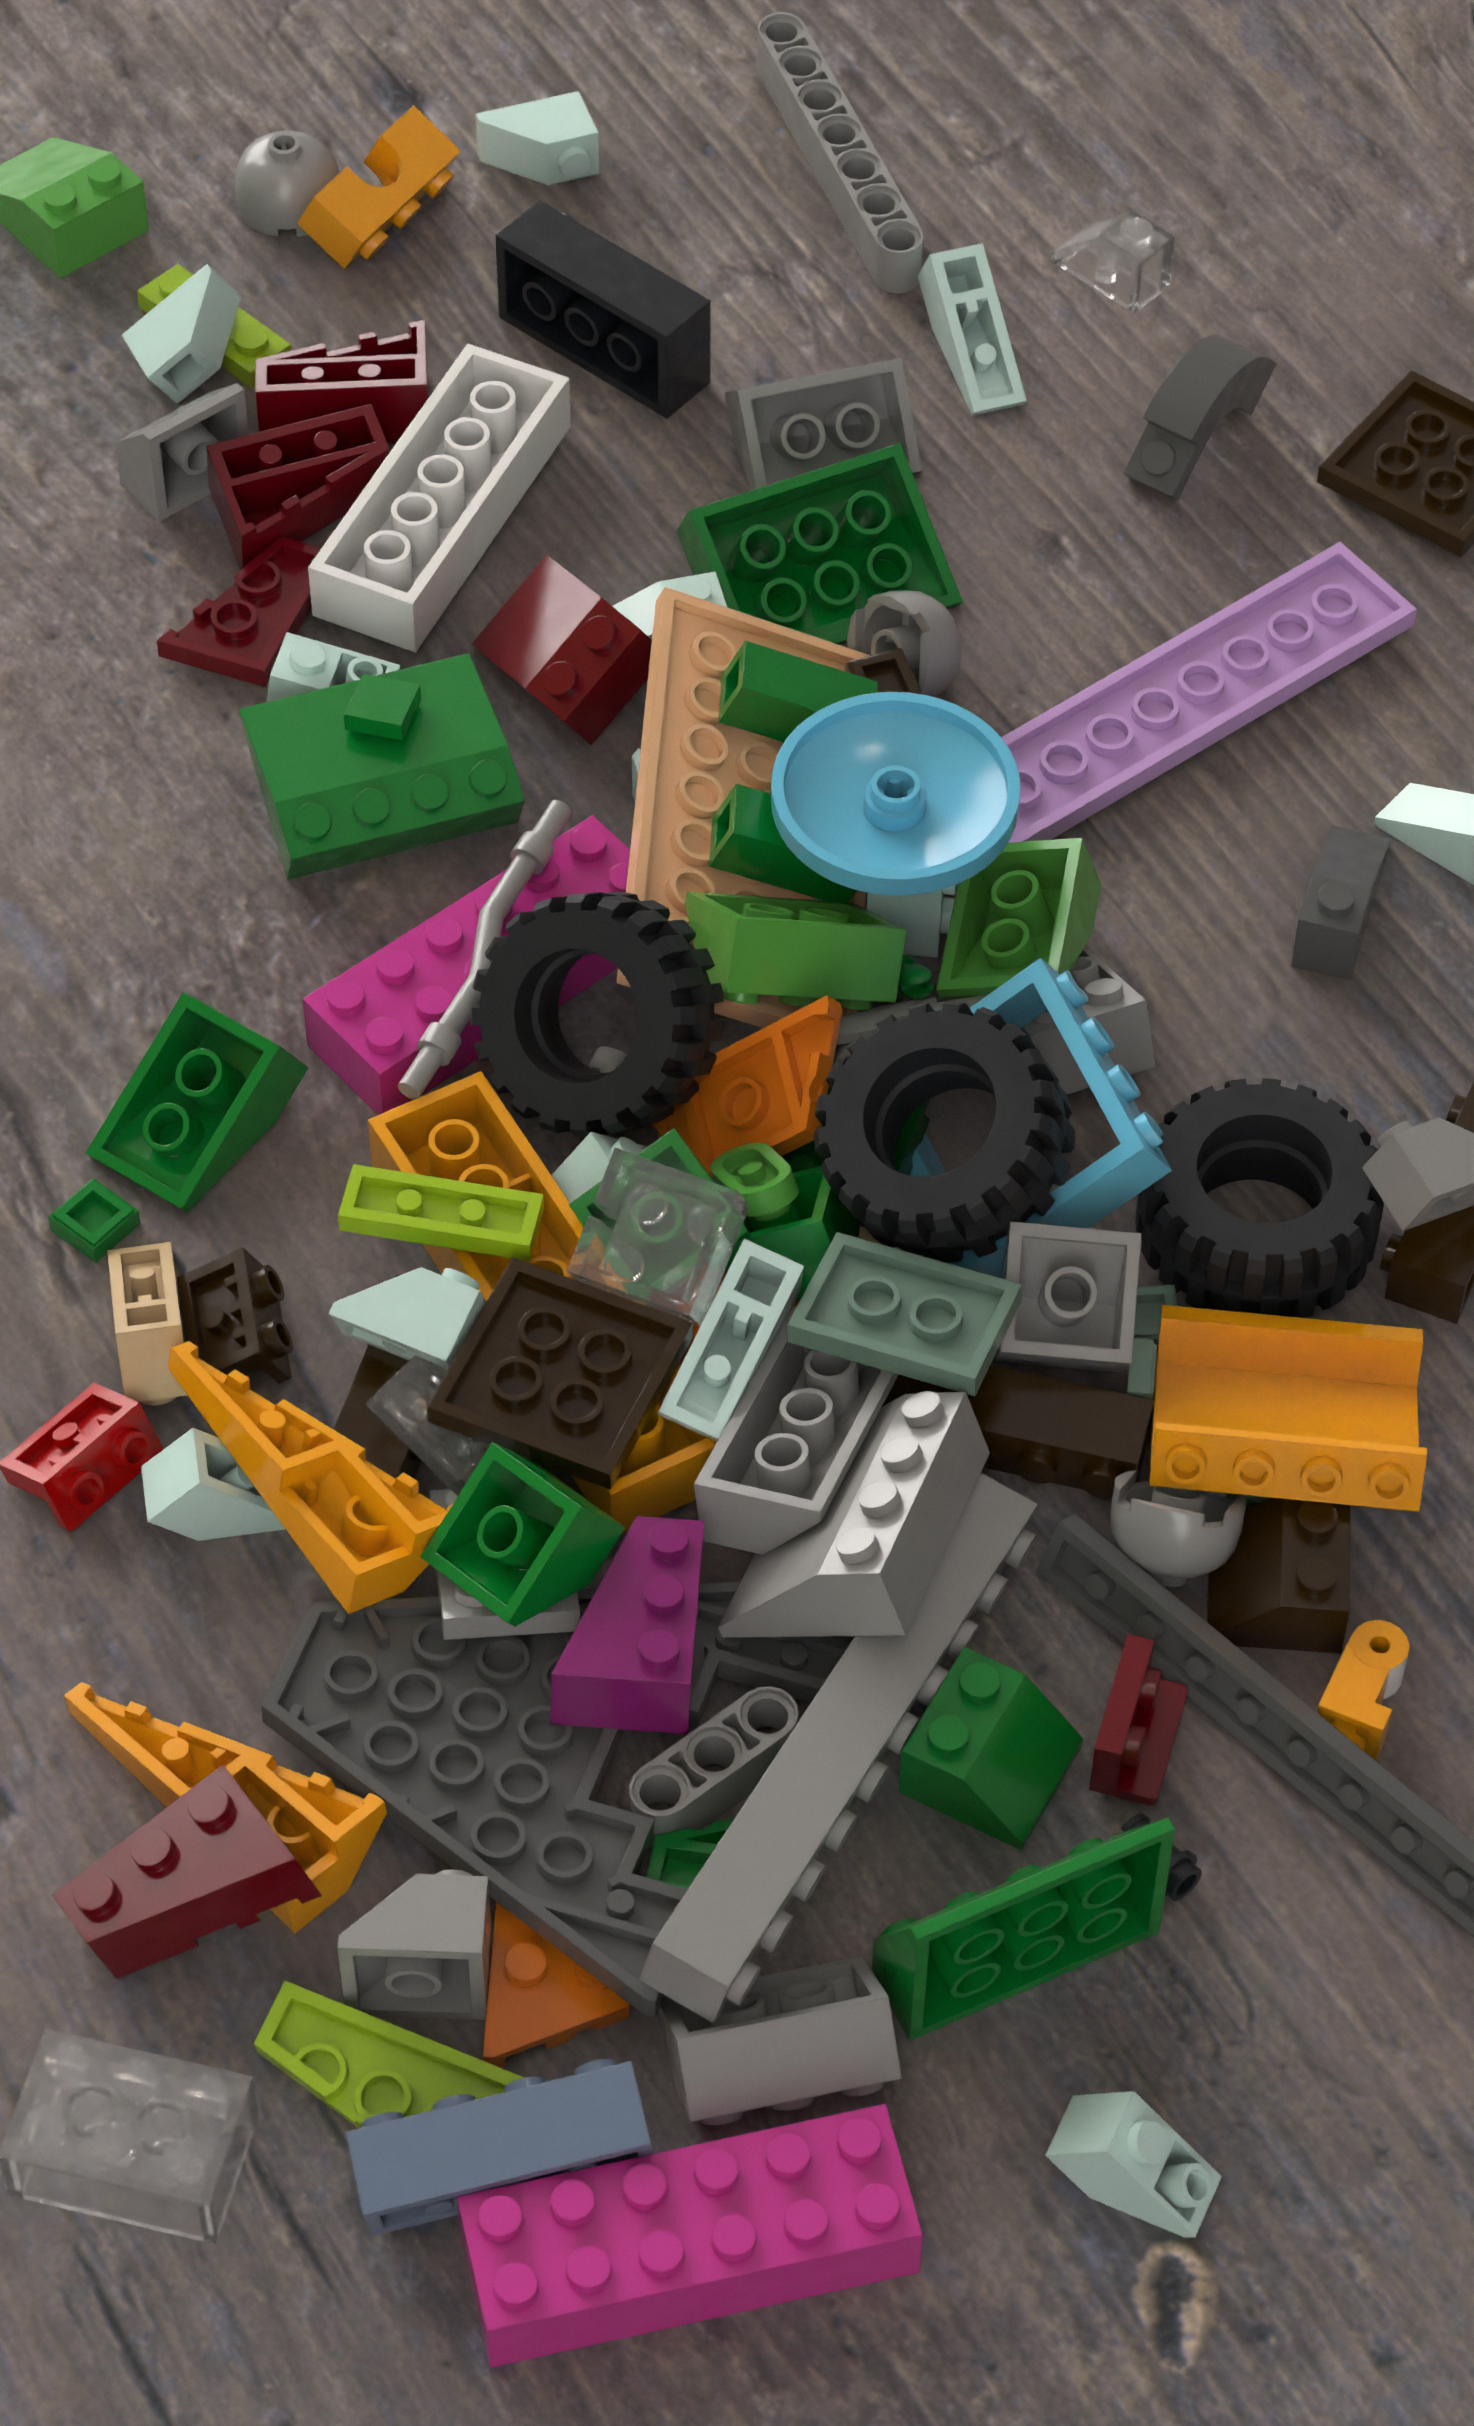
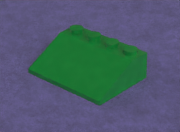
M901 443L691 509L676 530L692 574L716 572L727 608L838 645L847 642L850 620L856 609L865 608L868 603L866 599L873 595L889 591H920L942 603L946 609L958 606L963 602Z
M469 653L376 675L378 677L420 684L421 702L402 741L345 730L343 714L360 680L238 710L287 880L518 823L525 799L509 746Z
M1165 1818L1130 1829L1106 1840L1100 1838L1086 1840L1074 1847L1064 1858L1043 1867L1036 1864L1025 1866L1014 1872L1001 1885L980 1894L975 1891L962 1893L950 1900L942 1910L917 1921L913 1918L902 1919L887 1927L880 1937L873 1939L872 1972L889 1996L890 2007L909 2041L1159 1933L1175 1828L1170 1819Z

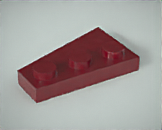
M280 536L234 575V585L216 600L212 601L206 598L194 608L193 619L176 632L173 629H169L157 639L158 656L266 687L286 632L296 635L312 608L308 567L322 547Z

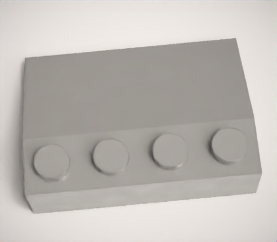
M925 1391L917 1394H904L881 1407L822 1521L764 1555L754 1554L718 1626L722 1638L897 1636L907 1634L990 1454L966 1392L935 1393Z

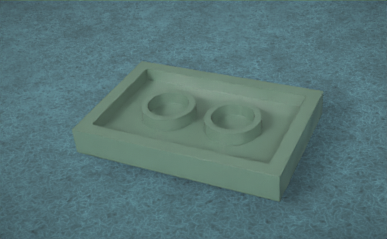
M836 1232L787 1324L788 1342L975 1396L1022 1302V1284Z

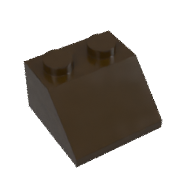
M1269 1498L1246 1508L1242 1531L1235 1551L1224 1565L1208 1573L1207 1623L1237 1647L1341 1654L1350 1612V1505Z

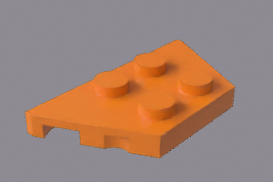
M826 995L716 1052L717 1059L710 1074L694 1077V1080L699 1083V1091L689 1102L674 1105V1114L660 1122L651 1123L659 1132V1138L675 1128L689 1144L711 1176L710 1166L712 1162L732 1148L748 1143L761 1142L768 1144L780 1156H783L813 1141L814 1132L822 1126L815 1117L818 1097L821 1094L827 1095L829 1084L825 1079L833 1066L842 1017L841 1003Z
M496 1902L482 2061L501 2068L506 2066V2057L540 2044H544L547 2050L572 2040L582 2030H599L629 2018L630 2004Z

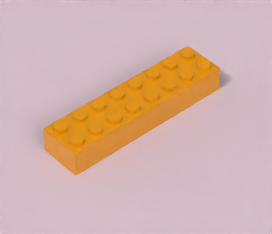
M482 1071L368 1119L372 1167L544 1194V1213L531 1261L525 1262L635 1301L616 1271L568 1205L570 1204ZM423 1244L441 1274L445 1268H450L470 1276L480 1284L478 1290L481 1291L486 1301L512 1259ZM679 1365L611 1490L572 1476L588 1501L625 1527L622 1534L629 1531L636 1516L659 1517L696 1500L694 1482L717 1443L658 1415V1411L680 1369Z

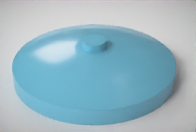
M908 692L863 694L838 701L817 711L798 725L787 737L778 752L772 770V814L778 832L787 847L801 862L822 877L847 888L866 893L894 896L924 894L946 889L973 877L992 863L1004 850L1012 837L1019 814V771L1015 759L1003 739L991 726L970 711L951 702L922 694Z

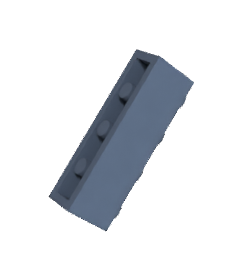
M613 2059L594 2060L576 2068L574 2071L575 2075L548 2082L543 2077H526L506 2085L504 2093L476 2099L475 2096L470 2094L454 2095L436 2102L431 2111L407 2117L400 2112L381 2113L364 2120L362 2128L347 2131L346 2136L362 2213L371 2235L376 2236L458 2215L457 2196L654 2154L632 2061L617 2064V2061Z

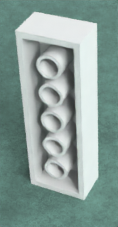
M467 344L309 565L312 616L416 653L570 429L569 378Z

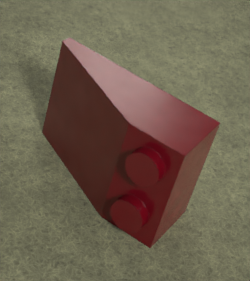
M546 555L472 642V645L592 745L648 679L652 640L606 600Z

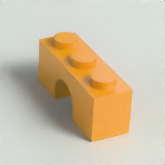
M413 105L379 137L363 162L378 176L383 187L373 186L364 182L347 166L313 197L297 224L344 269L359 255L369 260L388 240L389 236L385 231L394 224L401 230L421 209L422 205L418 202L420 198L427 193L434 199L452 181L455 175L449 168L461 150Z

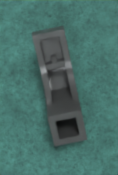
M1210 335L1198 341L1171 369L1151 400L1142 417L1148 421V424L1123 474L1178 501L1208 439L1217 425L1235 408L1252 415L1276 363L1219 335Z

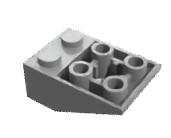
M1084 947L1070 973L1077 986L1088 996L1089 1001L1082 1005L1087 1017H1095L1114 1043L1115 1048L1108 1052L1114 1066L1117 1064L1122 1065L1130 1075L1156 1067L1146 1000L1087 947ZM1048 1010L1021 1028L1060 1080L1059 1084L1066 1095L1090 1088Z

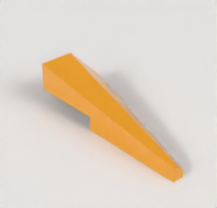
M190 1341L171 1347L167 1368L345 1611L350 1614L403 1593L429 1565L420 1556L453 1503L447 1509L441 1507L419 1493V1481L404 1472L397 1478L392 1477L366 1461V1449L284 1399L275 1405L250 1390V1378L239 1371L233 1370L226 1375L198 1358V1346Z
M83 1682L64 1695L69 1713L166 1808L220 1766H225L322 1894L321 1897L301 1904L298 1898L270 1909L295 1934L348 1892L387 1814L385 1802L380 1797L368 1793L365 1798L336 1788L330 1777L317 1772L308 1777L277 1765L274 1757L270 1754L187 1722H183L178 1727L151 1716L147 1707L131 1701L126 1707L96 1695L91 1685Z

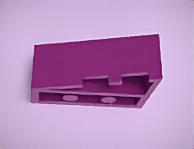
M636 1516L551 1674L550 1724L688 1734L702 1572L704 1521Z

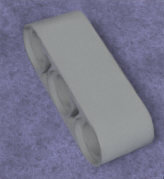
M772 1686L758 1687L747 1692L642 1766L633 1775L629 1785L630 1812L654 1818V1834L648 1847L649 1849H653L657 1834L685 1828L703 1829L753 1792L799 1722L798 1706L790 1694L783 1689ZM772 1727L779 1731L773 1734H764L757 1732L756 1729ZM718 1764L727 1769L720 1772H710L702 1769V1767ZM665 1802L674 1807L658 1811L647 1806L653 1803Z

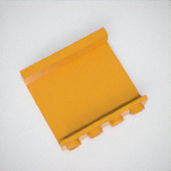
M1162 1305L1156 1355L1149 1486L1419 1512L1427 1460V1448L1419 1447L1417 1395L1423 1349V1329Z

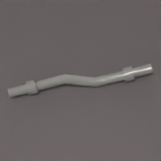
M552 800L534 829L524 832L511 851L510 855L513 861L479 912L470 974L440 1021L430 1023L417 1043L419 1053L398 1084L399 1091L410 1099L419 1098L438 1068L448 1065L461 1046L460 1034L470 1020V1006L480 1005L481 992L472 988L476 972L479 969H488L492 962L485 957V951L494 937H501L503 920L532 875L540 874L554 854L552 844L572 815V810L566 803L560 800Z

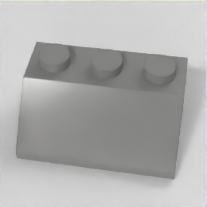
M902 358L724 392L735 449L751 490L897 443H901L912 473L923 471Z
M862 1956L757 1977L741 2005L739 2006L728 2000L714 2023L667 1996H663L658 2008L679 2100L690 2122L701 2120L706 2125L728 2124L740 2119L743 2116V2111L766 2106H771L779 2111L796 2110L810 2105L813 2102L814 2096L839 2091L846 2096H863L879 2091L883 2087V2082L901 2079L889 1996Z

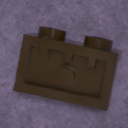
M242 1247L176 1277L186 1342L190 1341L198 1346V1358L226 1375L233 1370H237L246 1376L262 1368L279 1384L292 1378L288 1354L293 1351V1342L286 1325L283 1323L280 1301L284 1299V1288L278 1274L270 1265L263 1266Z

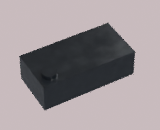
M541 200L495 235L500 319L666 419L710 384L711 300L578 223L570 215L561 213Z

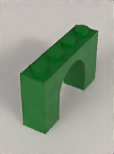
M744 641L721 676L719 723L784 743L793 730L809 716L838 701L863 694L877 693L878 682ZM735 784L712 817L709 867L824 901L848 902L857 891L822 877L793 854L781 838L775 825L771 807V794Z

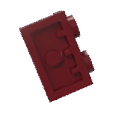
M1127 1634L1094 1747L1089 1790L1154 1806L1157 1804L1185 1707L1188 1688L1183 1684L1161 1679L1162 1670L1151 1667L1154 1640Z

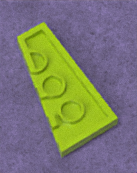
M284 1981L254 2042V2046L261 2056L357 2128H362L364 2120L381 2113L400 2112L407 2117L431 2111L436 2102L454 2095L470 2094L475 2096L476 2099L504 2093L506 2085L524 2078L288 1981Z

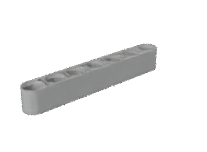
M779 12L765 16L759 22L757 32V70L759 77L874 283L880 289L889 293L900 294L914 290L919 285L918 275L923 265L924 235L920 225L804 22L791 13Z

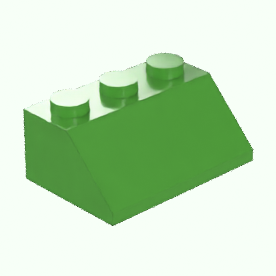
M687 892L685 905L689 924L696 932V937L693 939L695 949H708L715 966L707 970V974L711 984L721 983L724 999L738 1003L756 1004L759 1003L760 995L779 996L778 1001L782 1003L805 1007L815 1002L816 998L828 995L841 1003V1007L854 1010L871 1009L872 1001L896 1003L907 929L855 903Z

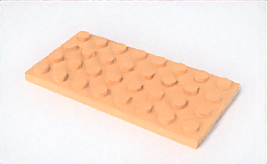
M664 587L655 605L626 893L637 894L639 901L654 900L669 908L670 916L668 921L684 920L689 926L685 905L687 892L824 901L709 867L712 817L735 784L771 794L772 770L778 752L783 745V742L719 723L721 676L744 641L845 671L846 662L871 655ZM857 890L848 902L865 908L866 892ZM692 940L690 943H691V945L693 946V948L695 949L694 943H693V940ZM618 969L617 983L631 987L626 977ZM760 995L759 1003L756 1004L738 1003L724 999V1002L714 1003V1013L765 1028L803 1007L778 1001L779 996ZM842 1007V1016L858 1012V1010Z

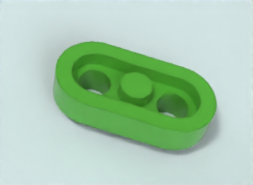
M748 1143L732 1148L718 1156L710 1166L714 1181L732 1207L740 1215L754 1217L757 1221H769L784 1215L791 1208L790 1203L799 1194V1188L791 1166L766 1143Z

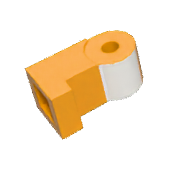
M1383 1620L1367 1621L1359 1625L1352 1633L1317 1709V1713L1375 1761H1377L1384 1746L1393 1710L1381 1704L1384 1699L1394 1695L1400 1688L1410 1647L1408 1638L1401 1628Z

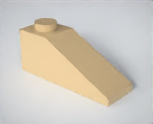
M171 1242L107 1250L115 1335L124 1396L151 1406L167 1404L176 1399V1397L187 1396L186 1392L167 1368L171 1347L184 1343Z

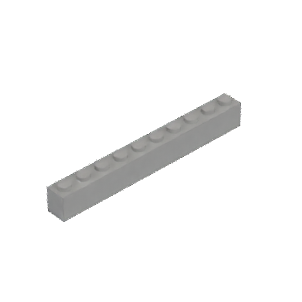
M980 1473L907 1634L897 1636H855L652 1943L639 1978L640 1981L712 2023L715 2022L728 2000L739 2006L741 2005L761 1970V1967L752 1962L761 1948L772 1954L775 1952L794 1918L793 1915L786 1912L794 1897L803 1902L809 1899L826 1868L825 1864L818 1861L826 1847L835 1852L840 1850L858 1815L850 1811L857 1798L867 1803L872 1800L889 1769L887 1765L881 1763L887 1751L891 1750L898 1755L901 1754L903 1747L919 1722V1718L912 1715V1712L919 1702L929 1706L949 1673L942 1665L949 1655L957 1659L964 1646L968 1648L979 1628L978 1624L971 1621L978 1609L989 1615L995 1607L1008 1582L1007 1578L1001 1576L1006 1565L1008 1564L1018 1570L1025 1560L1037 1534L1027 1529L1038 1505L1037 1503Z

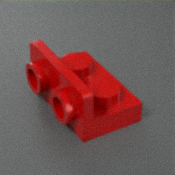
M93 1383L0 1461V1469L9 1484L46 1500L60 1527L73 1531L141 1473V1466L163 1450V1446L140 1402Z

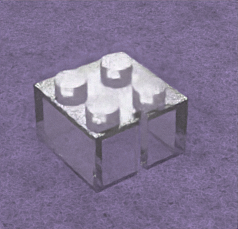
M614 1148L593 1203L607 1217L617 1220L612 1231L602 1220L588 1215L567 1272L577 1281L693 1322V1325L700 1327L715 1298L750 1205L736 1190Z

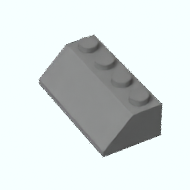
M792 1306L694 1482L698 1520L704 1521L703 1541L764 1555L820 1523L899 1374L789 1343L787 1324L797 1306Z

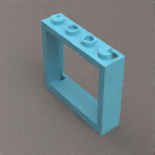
M1042 958L1036 960L970 1007V1009L975 1014L976 1009L985 1007L999 1013L1006 1024L1015 1023L1020 1029L1048 1010L1116 1134L1120 1145L1069 1179L1064 1185L1052 1191L1050 1195L1055 1202L1044 1217L1035 1212L1024 1222L1089 1229L1170 1173L1172 1169L1159 1147L1163 1143L1161 1136L1164 1134L1147 1112L1141 1114L1134 1102L1141 1095L1139 1088L1126 1069L1120 1064L1114 1066L1108 1055V1052L1115 1048L1112 1039L1095 1017H1087L1082 1007L1083 1004L1089 1001L1087 994L1077 986L1068 970L1060 975ZM925 1132L922 1143L917 1146L913 1153V1168L910 1176L926 1177L946 1173ZM1007 1235L995 1241L998 1248L996 1252L979 1258L972 1249L963 1251V1259L960 1262L947 1263L1001 1278Z

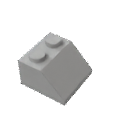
M236 383L209 392L146 427L132 432L115 443L120 483L159 522L211 494L208 487L206 445L249 435L244 389Z
M1010 1221L1001 1278L1022 1284V1302L993 1362L1124 1373L1132 1364L1141 1233Z
M454 1869L443 1870L436 1874H415L339 1934L338 1956L344 2004L369 2015L379 2017L486 2020L493 1944L488 1876H473L468 1872Z

